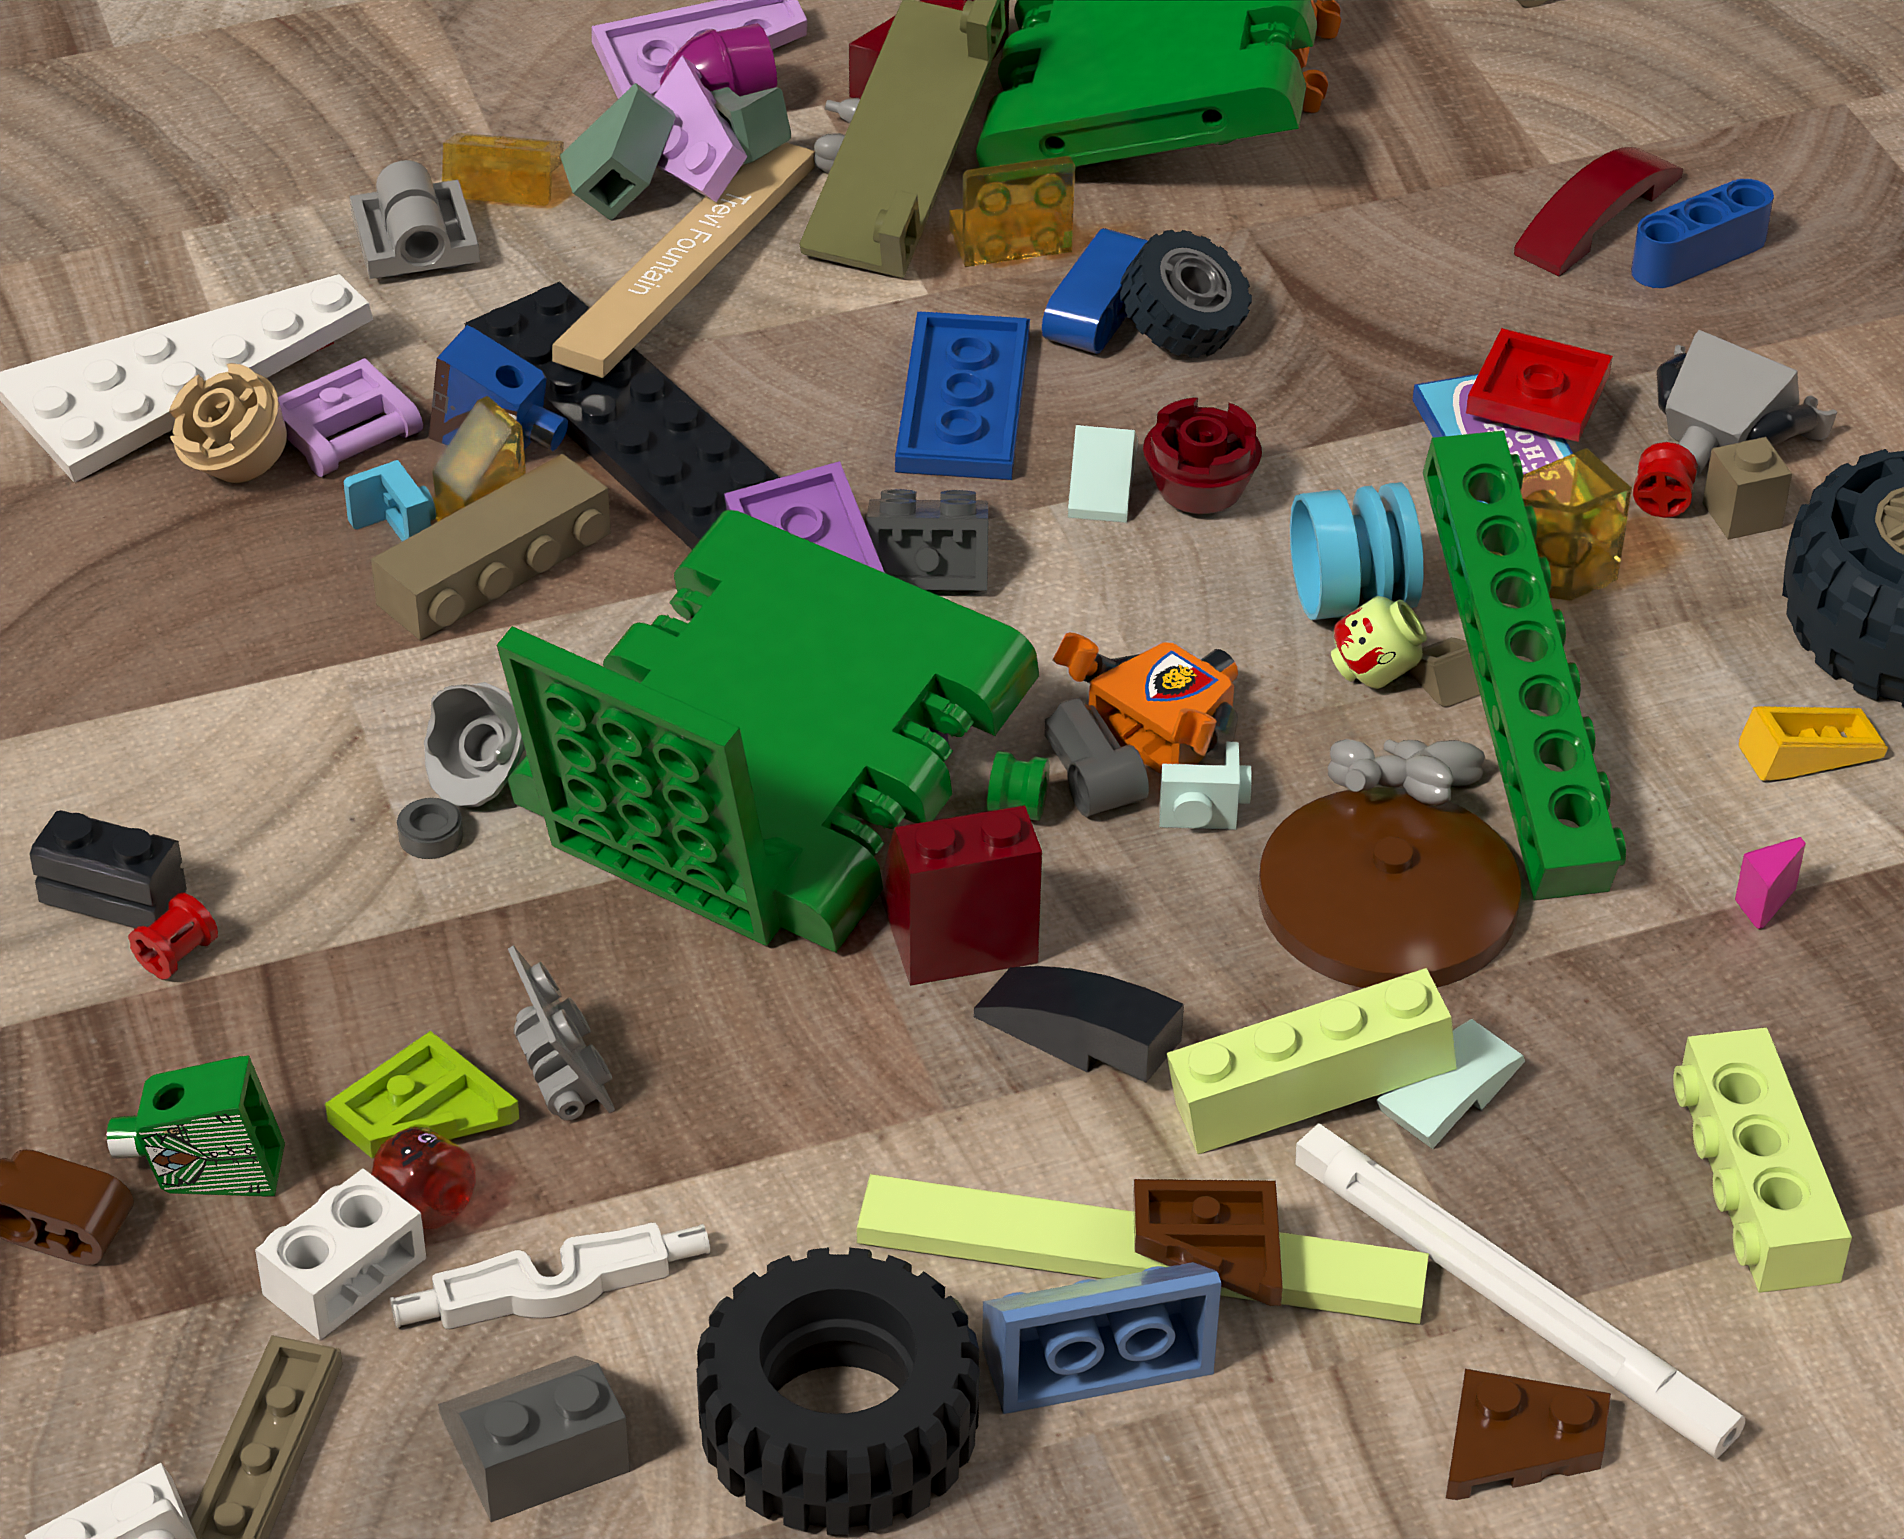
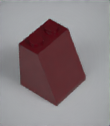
M1025 805L894 827L881 876L883 890L880 896L910 986L1038 963L1042 849Z

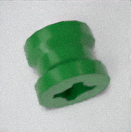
M997 751L990 774L987 810L994 811L1025 805L1030 819L1040 821L1048 790L1049 759L1034 757L1029 762L1016 760L1012 753Z

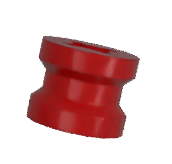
M1670 442L1655 443L1646 448L1640 456L1638 475L1635 478L1633 488L1635 503L1644 512L1656 517H1674L1685 512L1691 504L1693 484L1697 474L1698 464L1695 456L1687 448Z

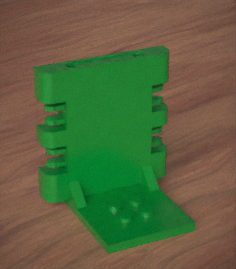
M1016 0L1014 15L1019 30L1007 38L998 67V76L1004 91L995 95L989 102L976 149V157L985 181L1050 170L1069 171L1080 165L1211 143L1224 145L1236 139L1299 129L1306 83L1299 60L1290 50L1314 46L1318 23L1311 0Z
M736 510L722 512L674 572L677 593L669 603L681 617L686 619V621L689 620V623L671 618L669 615H659L651 625L641 622L634 623L605 657L603 666L512 626L498 642L497 649L527 754L509 776L508 783L515 804L544 817L553 847L762 945L767 946L779 929L784 928L837 953L883 890L880 867L874 856L885 843L878 833L868 827L867 824L863 825L860 822L861 819L877 826L881 825L884 829H894L903 818L915 824L933 821L953 794L950 773L944 763L953 750L943 737L936 732H931L929 728L944 734L948 733L951 737H962L973 726L996 736L1039 677L1036 650L1031 642L1015 628Z

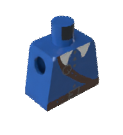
M466 325L437 357L429 438L436 442L506 465L514 463L531 442L537 443L551 451L557 449L566 434L568 420L543 408L547 378L542 370L473 327Z

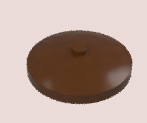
M1373 787L1370 790L1364 791L1345 790L1318 798L1297 809L1284 819L1274 830L1263 850L1259 871L1258 897L1263 918L1276 940L1292 956L1312 970L1344 984L1367 988L1427 968L1437 988L1460 981L1487 966L1504 949L1513 934L1517 922L1521 897V879L1515 858L1507 844L1494 829L1477 815L1451 801L1437 806L1423 804L1408 795L1403 788Z

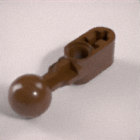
M20 1150L14 1153L11 1159L1 1158L0 1238L12 1244L81 1265H94L98 1263L134 1205L133 1196L127 1186L106 1172L35 1150Z

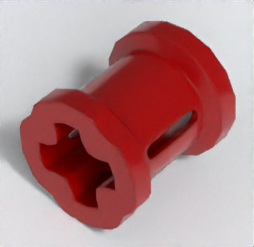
M178 893L169 901V910L150 926H138L128 935L130 949L137 961L148 972L154 974L159 979H169L178 970L177 963L198 945L208 946L218 937V928L210 912L201 902L189 894Z

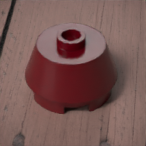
M1194 397L1178 400L1163 407L1157 413V423L1148 432L1143 444L1144 456L1162 498L1179 510L1197 514L1215 513L1234 505L1241 497L1262 457L1261 443L1256 436V424L1246 411L1229 402L1228 411L1214 407H1198V398Z

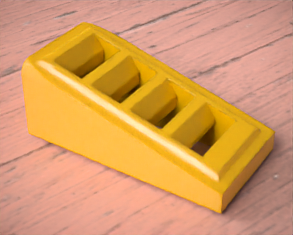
M1753 707L1739 738V748L1762 781L1787 779L1884 758L1888 749L1861 708ZM1840 732H1844L1847 737H1842Z

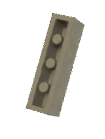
M562 453L371 558L376 605L420 641L611 534L608 488Z

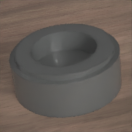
M440 798L419 799L405 806L398 815L399 843L405 852L421 859L444 857L455 851L462 842L463 826L461 813L453 803Z

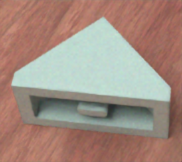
M1076 425L1068 518L1127 523L1138 447V437L1135 430Z

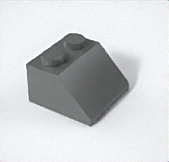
M575 1355L438 1404L441 1418L490 1522L630 1472L626 1416L597 1362Z

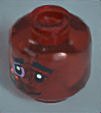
M412 1126L397 1132L393 1137L389 1138L377 1151L371 1175L421 1212L423 1229H437L452 1222L466 1208L472 1198L476 1185V1168L470 1154L428 1127Z

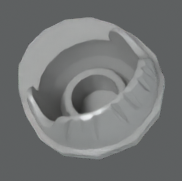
M482 682L471 685H451L445 687L443 691H438L437 695L432 697L431 716L424 740L425 767L430 786L441 799L447 800L461 808L477 807L496 797L508 782L509 776L515 770L525 750L510 693Z

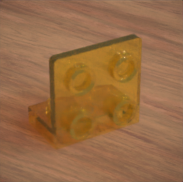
M1070 156L970 169L964 172L963 208L949 210V229L964 267L1072 252L1075 164Z

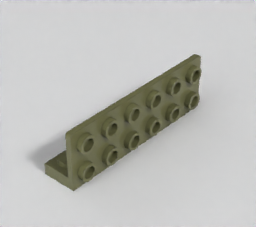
M902 0L799 243L802 254L900 278L905 277L1006 28L1004 0H967L963 11L916 0Z

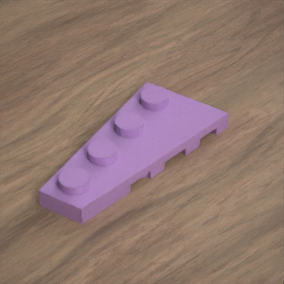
M716 0L592 26V44L618 99L635 83L654 96L660 88V79L668 61L689 39L711 29H715L718 32L758 23L764 29L773 50L806 36L807 18L798 0Z

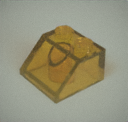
M1587 448L1523 474L1521 494L1524 505H1532L1537 520V537L1534 541L1539 557L1545 556L1551 570L1550 598L1571 601L1596 589H1602L1618 580L1632 487ZM1491 552V553H1493V554H1496V555H1501V556H1503V555H1502V554H1500V553H1497V552Z

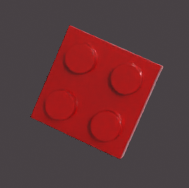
M1501 328L1468 394L1466 413L1489 419L1495 423H1506L1541 432L1550 437L1579 442L1610 375L1613 356Z

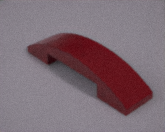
M1622 147L1600 156L1570 178L1543 206L1516 243L1514 255L1560 277L1591 251L1593 233L1639 196L1651 202L1682 178L1683 168L1637 147Z

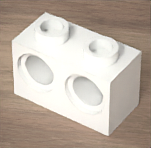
M363 1168L341 1185L327 1190L315 1205L287 1226L274 1230L264 1243L255 1249L263 1296L318 1340H322L426 1259L421 1212Z

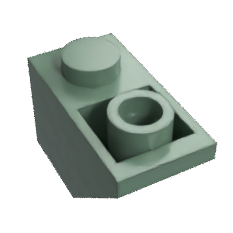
M635 83L560 154L573 194L609 220L614 219L649 186L676 118L674 111Z

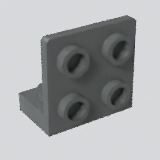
M905 489L881 491V499L869 500L867 530L886 574L924 590L987 591L988 501L976 500V492L967 490L940 492V500H916L917 492Z

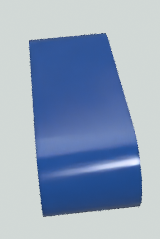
M1737 179L1642 218L1637 227L1631 266L1633 278L1644 286L1666 288L1759 250L1764 246L1767 238L1774 199L1773 190L1758 180Z
M1102 228L1049 299L1042 321V336L1051 341L1099 354L1127 317L1125 303L1121 301L1120 291L1122 290L1121 278L1148 240Z

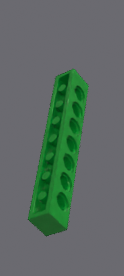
M1504 430L1434 437L1431 439L1423 469V477L1533 899L1535 901L1609 892L1619 866H1623L1626 861L1625 839L1622 830L1619 827L1613 828L1608 812L1611 803L1609 780L1604 771L1597 772L1593 757L1596 746L1595 730L1589 716L1582 717L1578 703L1581 692L1580 675L1574 662L1568 663L1563 648L1566 641L1565 621L1561 610L1553 609L1549 597L1551 570L1545 556L1539 557L1534 542L1537 537V520L1532 505H1524L1522 498L1523 470L1518 454H1510ZM1491 552H1497V553L1502 554L1503 556H1501V555H1496V554H1493V553H1491ZM1504 604H1511L1517 608H1511ZM1516 656L1526 657L1533 662L1523 661ZM1530 710H1538L1548 716H1540ZM1544 764L1555 765L1561 768L1563 771L1559 772L1547 768ZM1559 819L1572 821L1579 827L1566 826Z

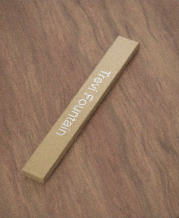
M784 143L754 162L743 164L717 202L705 196L552 344V362L603 378L815 168V151Z

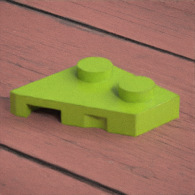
M432 1031L420 1037L325 1103L327 1122L372 1159L401 1152V1149L406 1146L414 1149L428 1145L429 1143L418 1140L419 1135L423 1133L433 1134L437 1140L446 1141L510 1125L519 1119L518 1100ZM416 1127H428L438 1134L426 1132ZM412 1128V1131L402 1133L401 1136L397 1140H395L394 1144L392 1145L393 1139H395L399 1135V1133L408 1131Z

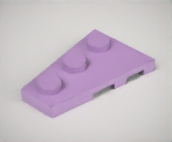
M682 55L654 95L659 101L673 110L676 116L656 168L717 202L746 160L747 155L729 123L720 116L714 106L717 102L712 93L701 83L700 78L702 76L699 70Z

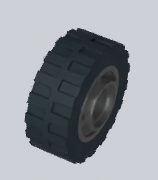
M1166 230L1161 235L1155 234L1150 237L1123 274L1120 282L1122 285L1120 297L1121 301L1125 303V312L1128 318H1132L1136 328L1142 335L1148 336L1152 340L1151 342L1158 347L1162 346L1170 350V353L1179 356L1181 354L1189 355V358H1199L1200 355L1204 354L1206 356L1215 354L1218 348L1222 349L1250 311L1248 307L1252 303V295L1248 291L1250 287L1248 279L1243 276L1242 268L1237 261H1233L1224 248L1210 242L1211 239L1202 235L1201 237L1194 235L1191 231L1182 230L1181 232H1174V230Z

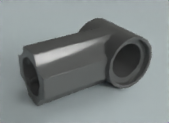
M1080 698L1060 703L1057 710L1045 719L1044 735L1067 770L1068 784L1073 801L1083 816L1088 817L1143 801L1148 797V777L1139 752L1132 745L1123 747L1119 745L1094 705H1086Z

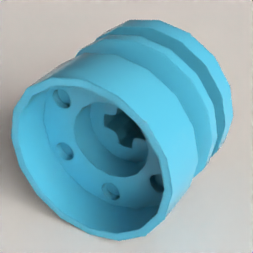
M1402 482L1382 485L1379 492L1373 486L1358 488L1353 499L1352 512L1345 495L1339 489L1303 493L1295 496L1290 516V550L1298 597L1304 613L1310 620L1348 615L1357 609L1360 591L1365 603L1374 597L1382 596L1393 602L1399 599L1403 600L1411 608L1418 606L1422 596L1424 579L1423 543L1414 502L1409 490Z

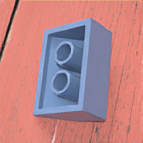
M1194 1262L1170 1267L1156 1266L1138 1273L1100 1280L1086 1279L1068 1286L1030 1293L1016 1292L1002 1298L983 1301L982 1348L1002 1413L1008 1414L1214 1374L1221 1280L1218 1272Z

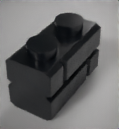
M63 810L56 811L33 843L29 853L33 875H37L35 885L40 903L135 928L138 926H150L169 910L168 903L178 893H185L187 890L184 869L180 868L182 857L178 840L155 834L150 835L143 829L120 826L90 818L81 813H70Z

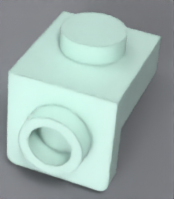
M1226 741L1224 765L1162 764L1159 827L1236 830L1238 804H1250L1251 766L1239 765V742Z

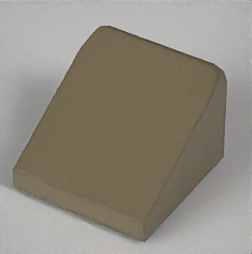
M1451 637L1422 648V659L1415 667L1408 670L1433 700L1443 707H1449L1480 695L1465 640Z

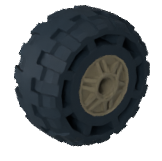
M1886 449L1860 456L1857 464L1854 466L1849 463L1840 465L1826 476L1824 482L1813 489L1810 503L1801 504L1789 540L1782 596L1788 598L1786 615L1793 626V631L1800 645L1805 650L1815 653V663L1834 679L1841 677L1853 684V690L1876 700L1879 697L1898 701L1902 703L1901 707H1904V451L1888 453Z

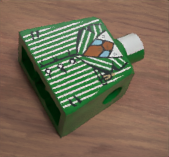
M249 1055L152 1075L144 1083L137 1115L112 1117L107 1127V1143L111 1156L114 1159L147 1157L160 1189L170 1194L275 1196L285 1141Z

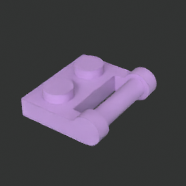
M365 358L278 397L286 426L287 439L306 457L312 471L319 477L337 470L338 463L397 435L407 438L423 429L421 415L414 403ZM382 412L386 414L385 416H382L374 421H371L330 441L326 439L327 437L336 434L344 429H347L355 424L368 420L377 414H380Z

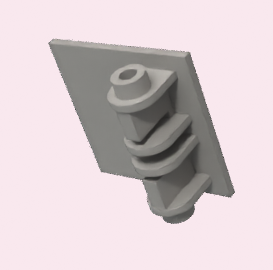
M511 946L508 948V951L533 1006L526 1007L517 1014L514 1033L522 1047L530 1069L533 1070V1076L542 1092L548 1110L552 1114L558 1115L562 1120H573L583 1113L585 1105L598 1099L609 1113L613 1112L615 1108L604 1086L605 1083L612 1080V1075L597 1049L592 1044L586 1047L582 1037L590 1033L591 1030L582 1012L570 997L562 1002L559 1001V998L562 997L561 992L542 962L531 967L515 946Z

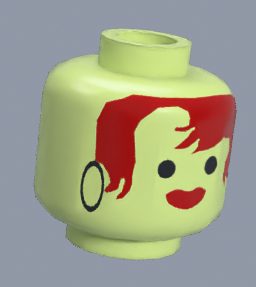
M1377 596L1337 622L1334 627L1336 648L1331 651V657L1336 668L1346 680L1352 682L1358 679L1368 687L1379 689L1419 663L1423 655L1422 643L1427 640V636L1420 619L1406 602L1400 599L1393 602L1388 598Z

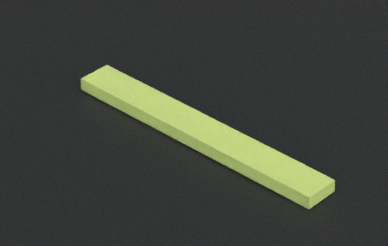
M873 1174L869 1176L857 1224V1243L1102 1279L1138 1273L1156 1266L1170 1267L1135 1253L1133 1211ZM1279 1232L1283 1286L1281 1304L1420 1324L1429 1253ZM1221 1287V1296L1254 1300Z

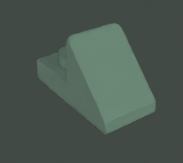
M729 87L710 91L717 102L714 106L718 113L729 123L747 155L743 164L754 162L790 140L791 129L781 88L775 87L740 97Z

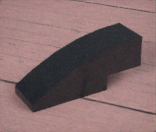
M1048 966L1010 967L974 1007V1018L1076 1068L1088 1072L1100 1060L1145 1083L1167 1059V1053L1173 1051L1182 1041L1183 1003L1146 987L1111 976L1073 968Z

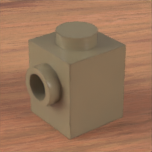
M1766 437L1712 448L1702 503L1728 540L1780 529L1783 525L1792 472Z

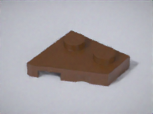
M1134 1179L1135 1253L1168 1266L1192 1262L1217 1271L1221 1280V1287L1269 1306H1281L1283 1286L1276 1181Z
M1465 1369L1446 1499L1461 1500L1470 1498L1471 1486L1509 1479L1512 1488L1539 1483L1545 1477L1554 1474L1572 1476L1601 1469L1611 1393Z

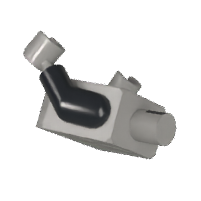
M1698 330L1687 354L1685 353L1686 349L1684 346L1676 345L1674 356L1662 363L1657 369L1658 406L1667 417L1668 434L1675 440H1678L1679 445L1687 448L1695 456L1698 464L1696 475L1701 474L1710 460L1712 448L1766 437L1773 447L1798 435L1812 440H1824L1829 436L1837 415V411L1834 409L1830 411L1816 409L1818 399L1812 395L1807 396L1804 403L1798 405L1800 400L1797 370L1701 330Z

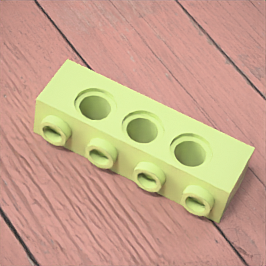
M1767 1027L1689 1036L1687 1038L1683 1063L1674 1069V1091L1681 1107L1688 1106L1693 1118V1140L1696 1152L1701 1159L1708 1158L1712 1168L1713 1193L1717 1207L1721 1212L1728 1211L1734 1226L1733 1245L1739 1264L1749 1266L1759 1293L1841 1283L1852 1236Z

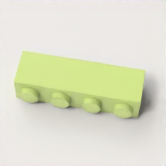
M1427 968L1167 1053L1175 1103L1197 1154L1457 1069L1451 1015Z

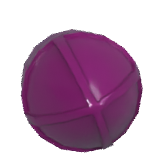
M758 23L718 32L715 29H711L689 39L668 61L660 79L661 87L683 55L697 67L702 76L700 81L709 91L729 87L740 97L778 86L773 51L764 29Z

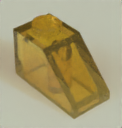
M488 396L477 400L432 470L435 494L433 501L438 522L526 474L522 425Z

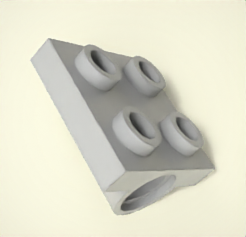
M404 160L392 163L382 170L376 182L377 192L349 196L351 214L369 279L399 277L406 273L438 268L452 269L460 265L480 262L479 244L459 180L432 183L430 174L423 165L414 161Z

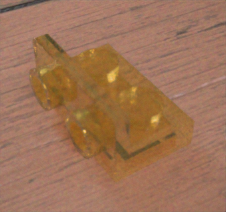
M456 133L443 142L442 182L459 180L464 199L546 206L551 201L552 172L562 164L560 154L563 153L564 142Z

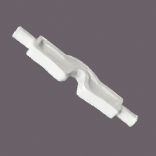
M648 1223L613 1232L570 1237L564 1241L560 1248L562 1272L554 1277H545L539 1274L531 1262V1257L524 1251L515 1250L470 1266L436 1273L432 1277L433 1289L396 1298L391 1297L390 1303L396 1328H399L403 1325L440 1316L443 1327L445 1329H452L510 1314L530 1318L560 1316L585 1307L597 1299L603 1292L667 1277L669 1275L668 1262L701 1254H710L709 1239L704 1224L661 1235L656 1223Z

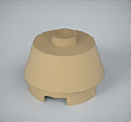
M229 363L226 364L228 372L218 373L205 381L198 374L178 392L169 409V413L175 418L174 436H170L174 443L178 457L189 467L227 482L241 483L262 475L274 465L285 447L287 431L278 396L272 383L267 378L254 373L244 365Z

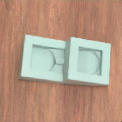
M1473 1019L1453 1030L1457 1069L1383 1093L1377 1099L1381 1112L1432 1149L1472 1104L1482 1111L1525 1062L1524 1056Z

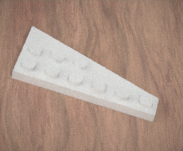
M338 274L1 371L0 401L69 478L76 483L173 430L175 418L169 413L170 406L182 387L199 374L205 381L218 373L228 372L226 364L235 363L244 365L254 373L268 378L372 321L373 316L369 302Z

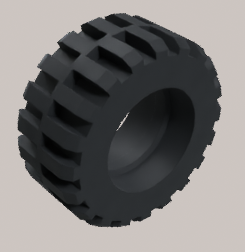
M829 1247L811 1249L807 1252V1258L792 1261L790 1255L770 1262L767 1265V1273L761 1277L753 1272L733 1287V1299L726 1296L719 1301L709 1316V1327L701 1333L697 1349L698 1367L696 1372L699 1428L702 1432V1446L708 1463L717 1468L718 1480L736 1497L745 1493L746 1507L767 1519H770L773 1513L783 1516V1525L786 1527L807 1532L809 1525L823 1526L827 1528V1535H849V1527L867 1525L869 1532L893 1525V1516L903 1512L908 1519L929 1507L931 1492L937 1496L945 1494L958 1480L959 1468L970 1460L975 1447V1433L979 1421L980 1368L979 1346L976 1333L968 1327V1315L959 1301L951 1295L945 1298V1287L923 1271L919 1276L912 1274V1265L904 1260L888 1255L886 1261L872 1258V1252L868 1249L849 1247V1254H829ZM837 1366L871 1371L886 1378L899 1388L893 1396L876 1406L857 1412L839 1414L806 1409L789 1401L778 1392L785 1384L804 1373L820 1368Z

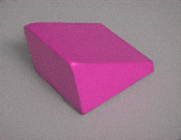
M1801 837L1745 853L1743 856L1735 901L1757 929L1763 928L1796 890L1806 845Z

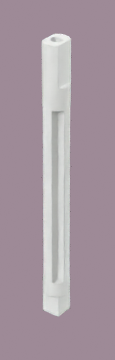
M1318 1123L1296 1143L1295 1164L1420 1252L1429 1253L1428 1257L1714 1458L1718 1459L1740 1436L1745 1425V1417L1636 1343Z

